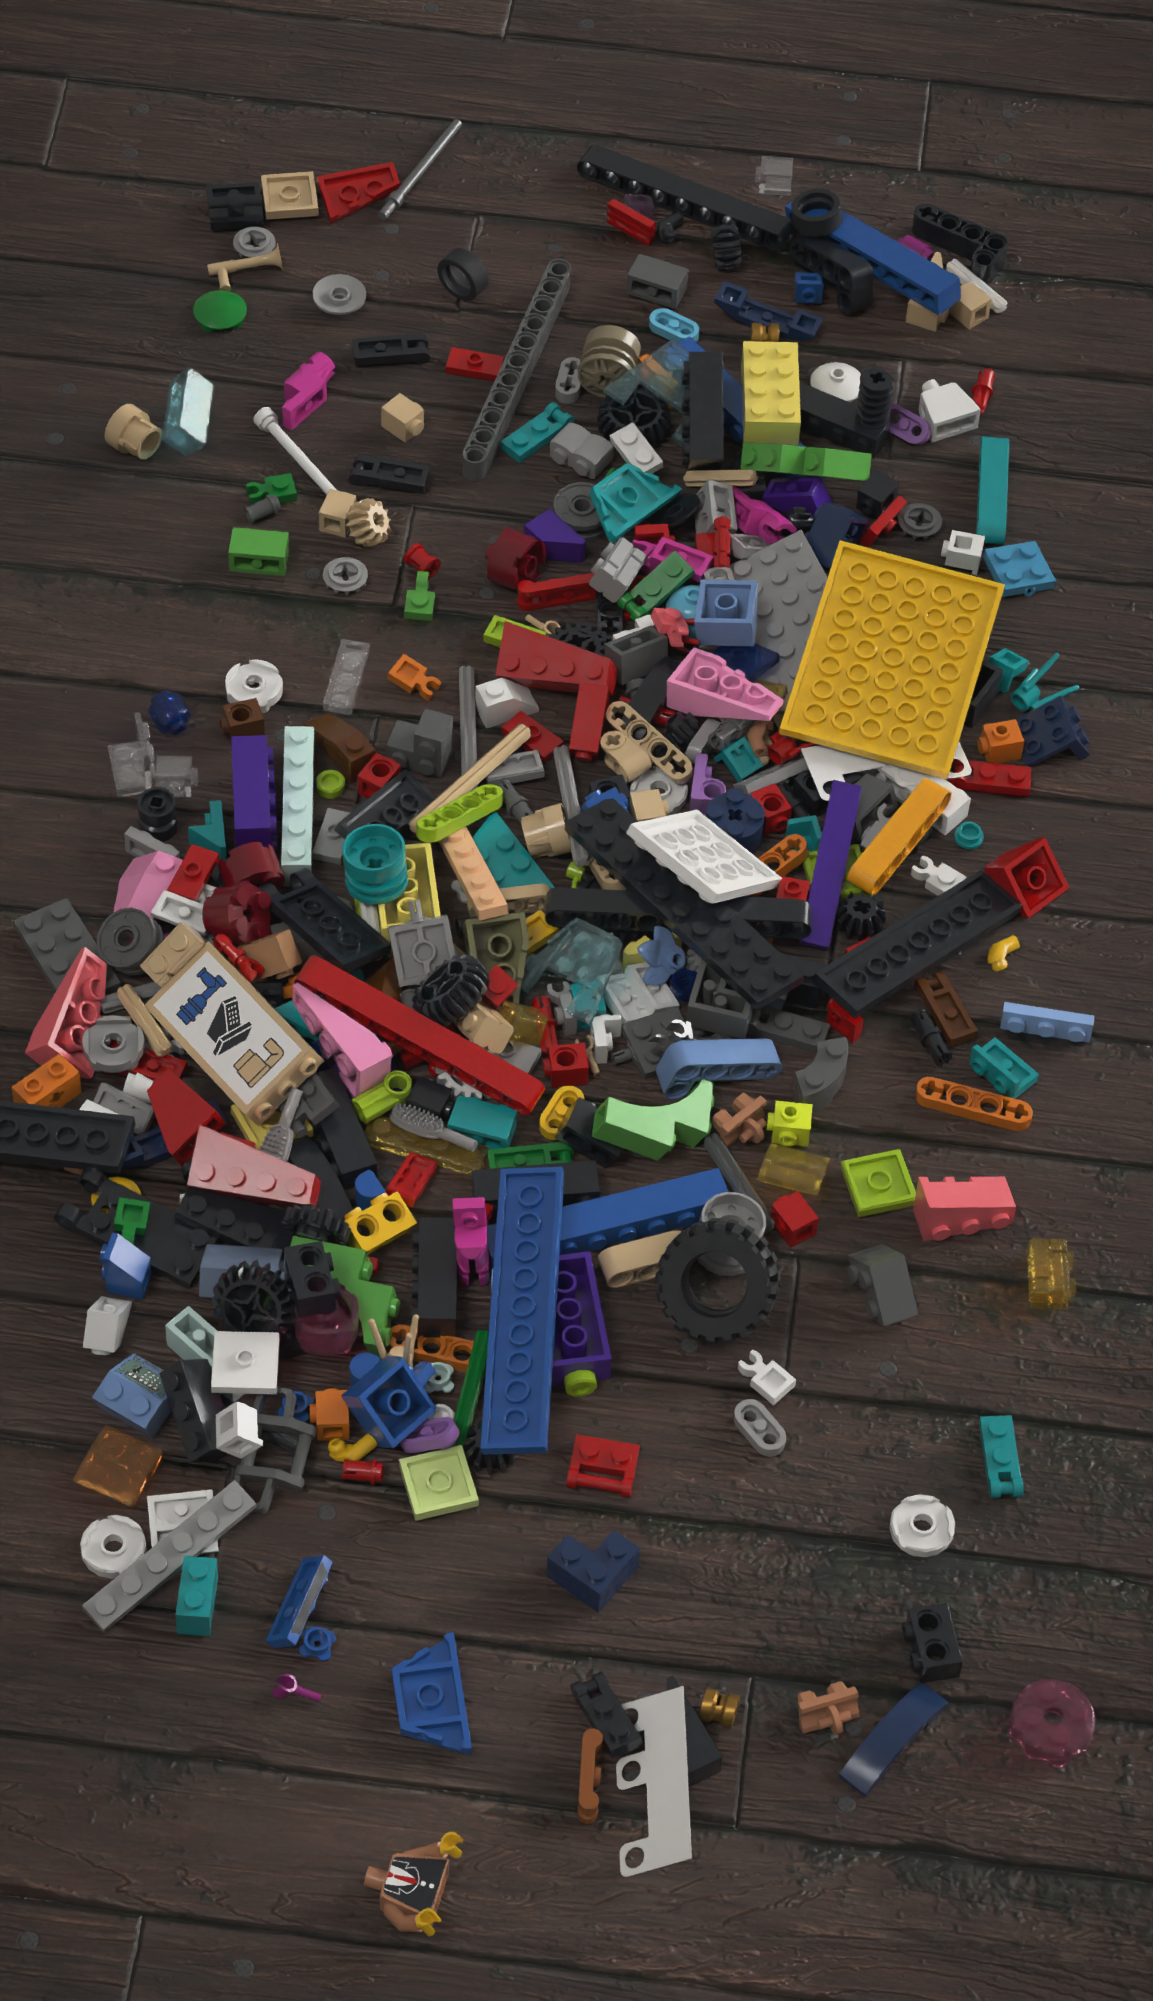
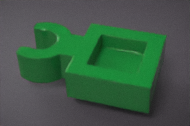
M291 473L264 477V484L257 482L246 484V493L250 494V505L265 499V496L268 494L270 496L276 495L280 503L297 501V492Z

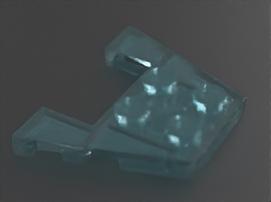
M670 340L645 358L640 364L607 385L604 393L624 406L638 385L641 384L681 413L687 414L681 411L683 387H686V385H681V370L683 369V361H688L689 351L673 340ZM681 423L671 439L683 447L684 441H687V439H682Z
M576 917L547 941L549 945L537 955L532 953L526 958L521 990L528 993L546 969L582 987L566 1008V1011L572 1017L590 1025L623 943L618 937Z

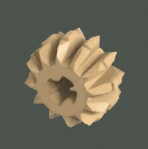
M373 498L363 499L351 505L350 512L346 514L349 520L346 526L350 527L351 530L349 536H354L356 544H363L364 547H372L387 540V534L392 531L388 525L392 521L387 516L388 509H383L382 502L375 501Z

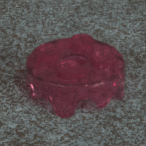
M1043 1679L1033 1682L1017 1695L1013 1703L1009 1720L1010 1739H1016L1021 1744L1027 1757L1048 1761L1056 1768L1063 1767L1076 1754L1086 1751L1095 1727L1094 1709L1087 1696L1076 1686L1066 1681ZM1049 1712L1056 1713L1061 1717L1062 1722L1056 1725L1050 1724L1045 1720L1044 1715Z

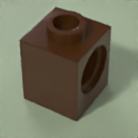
M257 698L223 705V717L219 718L222 734H228L230 742L233 736L265 735L264 717Z

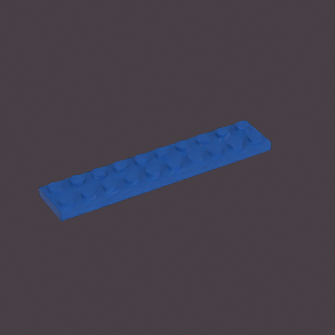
M563 1167L508 1168L500 1170L480 1448L483 1455L547 1453L565 1174Z

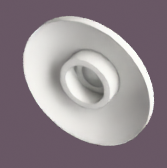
M827 363L821 365L812 373L810 386L845 401L852 402L858 398L861 373L856 368L845 363Z

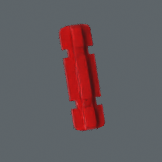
M721 516L714 520V530H717V532H714V555L716 556L713 557V567L730 568V557H727V555H730L731 533L728 531L731 530V520L726 518V516Z

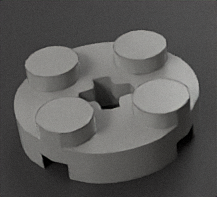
M117 1015L105 1016L96 1020V1025L91 1027L90 1030L88 1027L84 1032L82 1040L84 1056L90 1063V1067L98 1072L115 1073L135 1069L139 1064L140 1058L143 1056L145 1048L144 1035L140 1027L138 1026L137 1028L131 1024L130 1019ZM111 1040H117V1044L120 1046L110 1048L106 1045H110Z

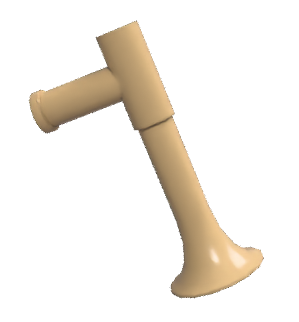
M278 243L277 247L268 254L207 264L209 276L218 275L219 289L226 291L232 290L228 273L236 272V270L274 265L280 267L283 271Z

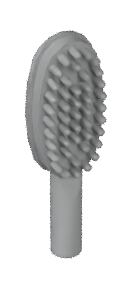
M291 1088L279 1123L270 1127V1131L267 1132L264 1141H262L260 1151L287 1162L293 1142V1131L290 1126L303 1091Z
M399 1103L392 1110L390 1115L391 1122L408 1132L430 1139L441 1138L471 1152H474L478 1146L477 1140L445 1128L442 1119L438 1120V1116L434 1118V1114L430 1116L429 1111L426 1114V1110L421 1112V1108L416 1110V1106L411 1108V1105L406 1107V1103L403 1104V1107Z

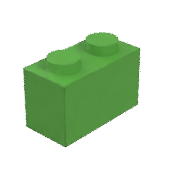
M233 527L228 552L229 571L285 576L289 556V532Z

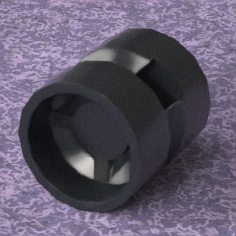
M162 787L146 789L140 794L137 803L139 830L148 832L153 838L161 842L167 841L177 832L176 799L168 789Z

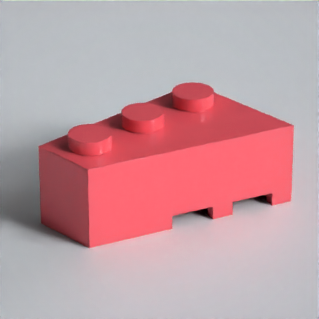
M1005 1176L970 1177L969 1182H955L954 1177H944V1182H929L928 1177H919L913 1213L923 1241H940L949 1236L959 1234L971 1235L980 1230L990 1228L1001 1229L1013 1224L1016 1205Z

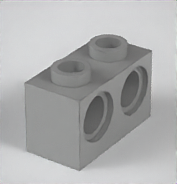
M707 480L696 494L700 499V504L694 512L696 533L717 532V530H714L715 518L726 516V518L731 520V530L728 532L734 534L737 531L733 487L724 483Z

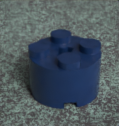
M738 788L729 789L726 793L713 798L706 808V817L750 853L754 854L759 849L765 811L761 804L754 797L745 794Z

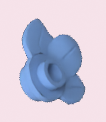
M655 926L654 940L646 941L637 947L639 954L650 965L643 976V982L648 985L664 984L670 975L681 973L686 965V956L683 949L676 945L673 934L665 927Z

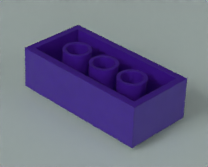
M267 735L231 737L235 846L238 847L251 842H261L263 847H268V844L272 845L275 852H277L275 788H273L275 787L273 747H267Z
M590 1251L559 1255L551 1386L564 1385L565 1376L577 1370H590L594 1372L596 1381L610 1379L612 1358Z

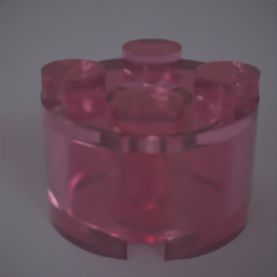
M339 1283L341 1297L336 1298V1311L298 1318L294 1306L295 1336L304 1352L330 1356L345 1354L351 1350L359 1331V1303L354 1293L352 1295L341 1283Z

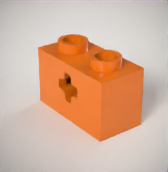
M60 1053L12 1086L13 1102L59 1108L82 1093L79 1071Z

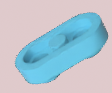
M666 308L656 309L650 314L649 327L655 334L674 343H678L689 336L695 342L698 341L699 326L696 322Z

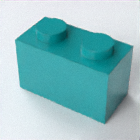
M458 1095L447 1128L477 1140L478 1146L476 1149L487 1152L489 1149L508 1148L511 1145L517 1128V1110L502 1104L496 1105L484 1102L475 1097Z
M184 1556L175 1614L177 1634L211 1635L218 1583L217 1558Z

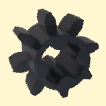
M793 506L792 510L787 509V513L783 514L797 528V531L802 530L804 535L811 530L815 522L811 513H805L806 507ZM782 529V533H784V535L793 534L789 532L787 529Z
M680 711L676 712L664 724V727L667 729L665 738L671 743H679L686 747L698 732L696 728L699 721L690 712L686 715H682Z

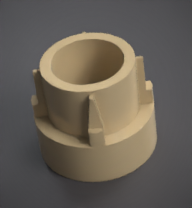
M133 404L121 406L112 415L105 429V441L107 444L123 454L131 453L145 460L155 453L163 436L162 430L150 422L149 415Z
M561 803L536 810L534 814L522 817V829L531 857L537 858L546 855L551 857L572 852L569 835L565 831L566 819Z

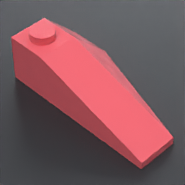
M86 947L80 950L34 1028L25 1054L42 1066L60 1053L79 1071L80 1078L91 1079L95 1070L90 1067V1063L84 1056L82 1040L87 1028L89 1027L90 1030L91 1027L96 1025V1020L102 1018L100 1016L101 1000L105 998L107 963Z

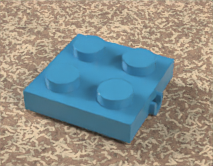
M1036 541L984 549L982 557L994 581L1005 584L1003 597L1025 594L1026 597H1030L1037 591L1054 589L1056 580Z

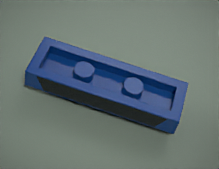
M325 1555L302 1559L265 1641L272 1648L296 1646L297 1642L301 1639L303 1628L309 1615L315 1608V1601L322 1586L327 1581V1574L333 1563Z

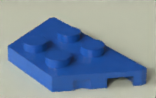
M450 1632L444 1635V1639L428 1649L426 1646L418 1651L413 1658L404 1660L391 1668L400 1735L469 1755L472 1754L471 1738L454 1632Z

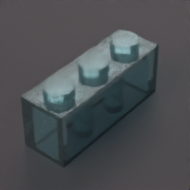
M190 367L171 379L162 440L186 457L195 450H200L206 443V431L210 420L209 412L213 400L212 392L214 386L213 383Z

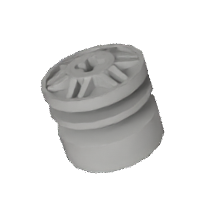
M724 1192L714 1195L705 1203L699 1219L702 1222L709 1221L711 1218H720L721 1221L737 1220L739 1221L738 1225L743 1227L749 1225L754 1228V1233L759 1238L764 1236L766 1229V1215L761 1206L751 1197L737 1192ZM709 1252L697 1259L708 1271L718 1275L735 1276L745 1273L737 1260L722 1252Z

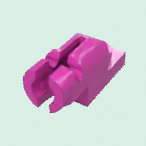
M322 352L313 354L307 361L309 364L303 363L284 382V398L287 401L282 406L283 426L291 431L327 400L326 383L335 374L332 371L335 365Z
M733 487L737 527L745 534L759 536L766 543L773 544L785 538V536H781L782 529H787L791 533L797 531V528L788 519L767 503L750 499L739 488Z
M662 537L657 545L633 540L632 543L634 548H638L647 555L646 561L640 568L645 575L652 572L673 551H676L694 569L695 574L689 579L697 582L704 579V573L713 564L712 555Z
M484 1197L453 1199V1217L459 1281L463 1286L470 1288V1259H475L476 1273H479L480 1287L487 1285L490 1280Z

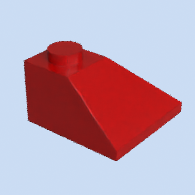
M1045 837L1004 852L983 868L987 875L1023 905L1020 915L1026 919H1029L1070 888Z

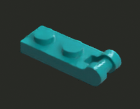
M551 402L541 414L501 441V449L518 463H521L550 443L568 423H574L575 419L568 412L563 413L561 407L555 402Z
M1012 1415L980 1417L979 1430L989 1497L1000 1498L1004 1494H1012V1497H1023L1024 1486L1020 1473ZM1009 1478V1481L1000 1482V1479Z

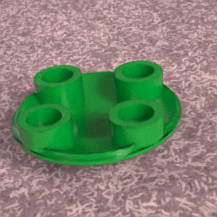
M226 290L207 292L200 296L193 306L194 317L201 324V329L206 332L229 328L239 329L243 326V320L247 313L245 301L236 293Z

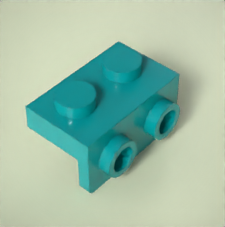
M996 1037L982 1048L978 1044L971 1048L969 1065H971L974 1072L985 1077L999 1093L1005 1094L1007 1097L1016 1099L1038 1081L1039 1074Z

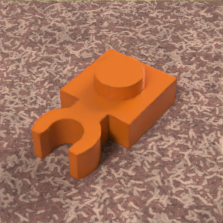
M405 654L400 657L387 676L388 680L410 694L414 689L419 690L420 696L427 701H430L433 696V692L428 690L427 687H433L438 691L441 686V681L438 678L425 676L427 672L426 667Z

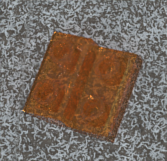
M105 1425L87 1452L73 1481L133 1508L146 1480H151L164 1451Z

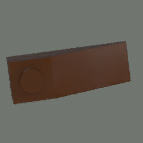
M326 712L304 724L305 727H314V740L351 784L356 782L357 775L375 755L374 747L363 734L330 712Z

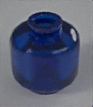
M166 690L158 693L151 699L148 712L159 732H171L172 735H177L187 728L186 724L191 718V713L179 693H171V691Z

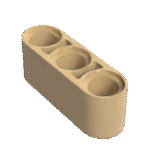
M669 1231L603 1250L598 1255V1261L608 1286L618 1288L654 1279L659 1270V1260L666 1251V1247L681 1231Z

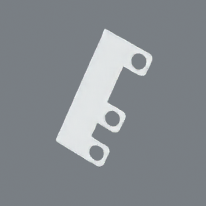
M958 742L954 759L960 760L964 764V769L959 773L950 772L948 778L967 776L972 772L961 744ZM822 745L801 749L819 795L826 801L829 800L830 795L823 790L824 783L833 780L845 782L842 774L889 766L897 785L901 787L918 785L925 778L923 773L917 772V778L914 781H904L899 777V770L903 767Z
M684 1686L621 1704L624 1711L629 1708L637 1710L638 1720L634 1727L638 1732L644 1730L645 1751L619 1759L616 1765L617 1786L619 1789L625 1790L646 1783L649 1837L626 1843L621 1847L620 1872L624 1877L692 1859ZM630 1761H637L641 1768L639 1776L633 1781H625L622 1777L624 1766ZM632 1848H641L644 1852L643 1862L637 1868H629L625 1862L627 1853Z

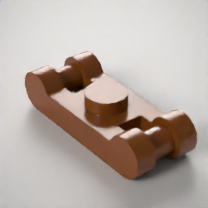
M594 1728L586 1730L582 1739L578 1818L585 1824H592L598 1817L599 1797L593 1792V1787H600L601 1766H595V1761L599 1760L602 1754L603 1735Z

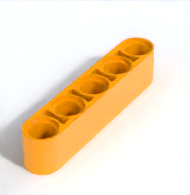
M924 778L853 864L848 873L847 882L870 895H876L945 810L950 802L952 792L930 779Z

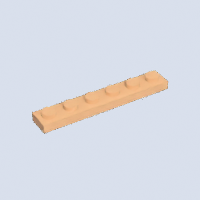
M467 827L438 841L479 921L507 915V902Z

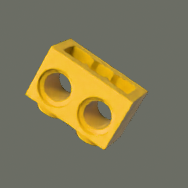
M398 1191L390 1196L385 1192L371 1200L372 1206L362 1211L358 1207L344 1216V1222L348 1223V1227L351 1228L347 1241L350 1247L366 1250L369 1255L414 1228L417 1222ZM389 1210L393 1212L396 1216V1221L390 1222L386 1220L383 1216V1211ZM357 1225L366 1226L370 1231V1236L360 1235L357 1231Z

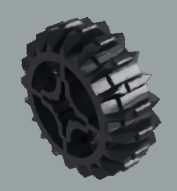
M635 386L633 390H628L624 387L622 392L614 390L612 395H606L604 401L599 406L597 422L599 433L603 434V437L610 441L611 434L633 422L654 449L655 444L662 443L664 437L667 436L669 425L671 424L669 407L664 402V397H658L656 391L648 393L646 388L642 391L637 390Z
M461 954L459 957L455 955L450 960H444L440 966H436L431 973H428L425 980L420 982L421 986L415 990L416 995L412 999L414 1003L412 1007L418 1013L447 1027L451 1022H458L459 1018L466 1016L471 1009H475L474 1006L477 1002L482 1001L481 996L487 992V986L490 983L488 979L489 974L481 962L472 955Z
M258 1259L253 1261L251 1265L243 1261L238 1267L236 1265L229 1267L227 1272L222 1273L218 1279L219 1282L213 1288L215 1295L212 1298L211 1304L216 1306L213 1316L222 1317L219 1327L228 1326L230 1332L279 1333V1337H281L283 1333L288 1332L291 1322H294L297 1316L293 1301V1292L295 1291L288 1288L291 1283L290 1278L282 1280L280 1278L282 1274L281 1269L275 1273L270 1270V1263L266 1264L264 1268L260 1267ZM244 1285H255V1286H254V1287H247V1286H244ZM260 1318V1319H264V1320H266V1321H259V1320H255V1319Z

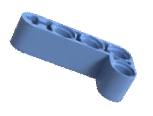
M770 1039L682 1040L674 1042L666 1049L655 1071L665 1098L674 1100L687 1095L695 1081H701L702 1079L707 1081L770 1079L778 1075L783 1067L774 1043Z

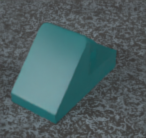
M221 800L209 801L210 813L204 814L205 825L188 827L189 844L218 852L219 861L223 858L225 862L227 860Z

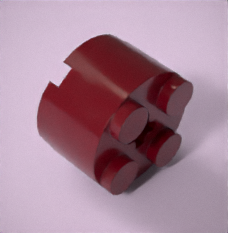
M505 527L496 542L489 544L485 551V559L488 560L487 579L515 591H518V584L523 580L536 583L541 575L537 572L539 564L544 565L546 560L545 543L535 537Z
M261 842L243 844L229 851L230 857L225 862L223 858L218 862V871L224 887L240 884H252L260 887L267 883H272L278 892L282 894L281 889L285 884V876L272 845L268 844V847H263Z
M240 884L216 888L213 890L214 893L211 897L206 898L203 904L202 919L206 931H211L214 939H216L218 934H224L233 941L232 944L234 946L251 944L255 940L270 935L271 915L269 906L271 898L266 891H261L252 884Z

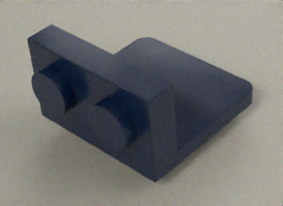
M1061 696L1016 719L1024 739L1022 757L1027 766L1032 767L1067 748H1070L1080 761L1090 756L1086 745L1090 743V740L1085 730L1079 726L1082 718L1075 706L1070 707Z

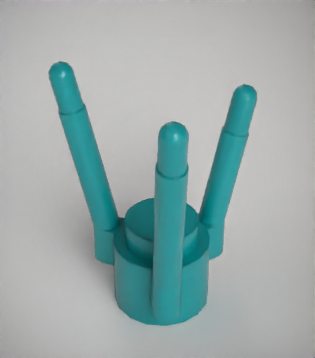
M1055 653L1039 671L1034 668L1021 685L1011 693V701L1017 709L1023 712L1029 708L1034 710L1059 696L1064 697L1079 689L1078 685H1074L1039 700L1041 693L1035 683L1059 658V653Z

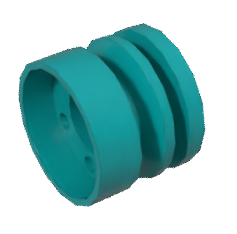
M367 824L349 833L342 844L345 883L349 894L359 902L370 905L385 904L397 899L404 893L408 885L405 841L401 834L392 827L382 824Z

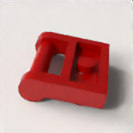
M576 1434L566 1487L576 1489V1486L617 1492L621 1493V1497L630 1498L640 1445ZM580 1470L618 1476L623 1477V1480L582 1474L579 1472Z

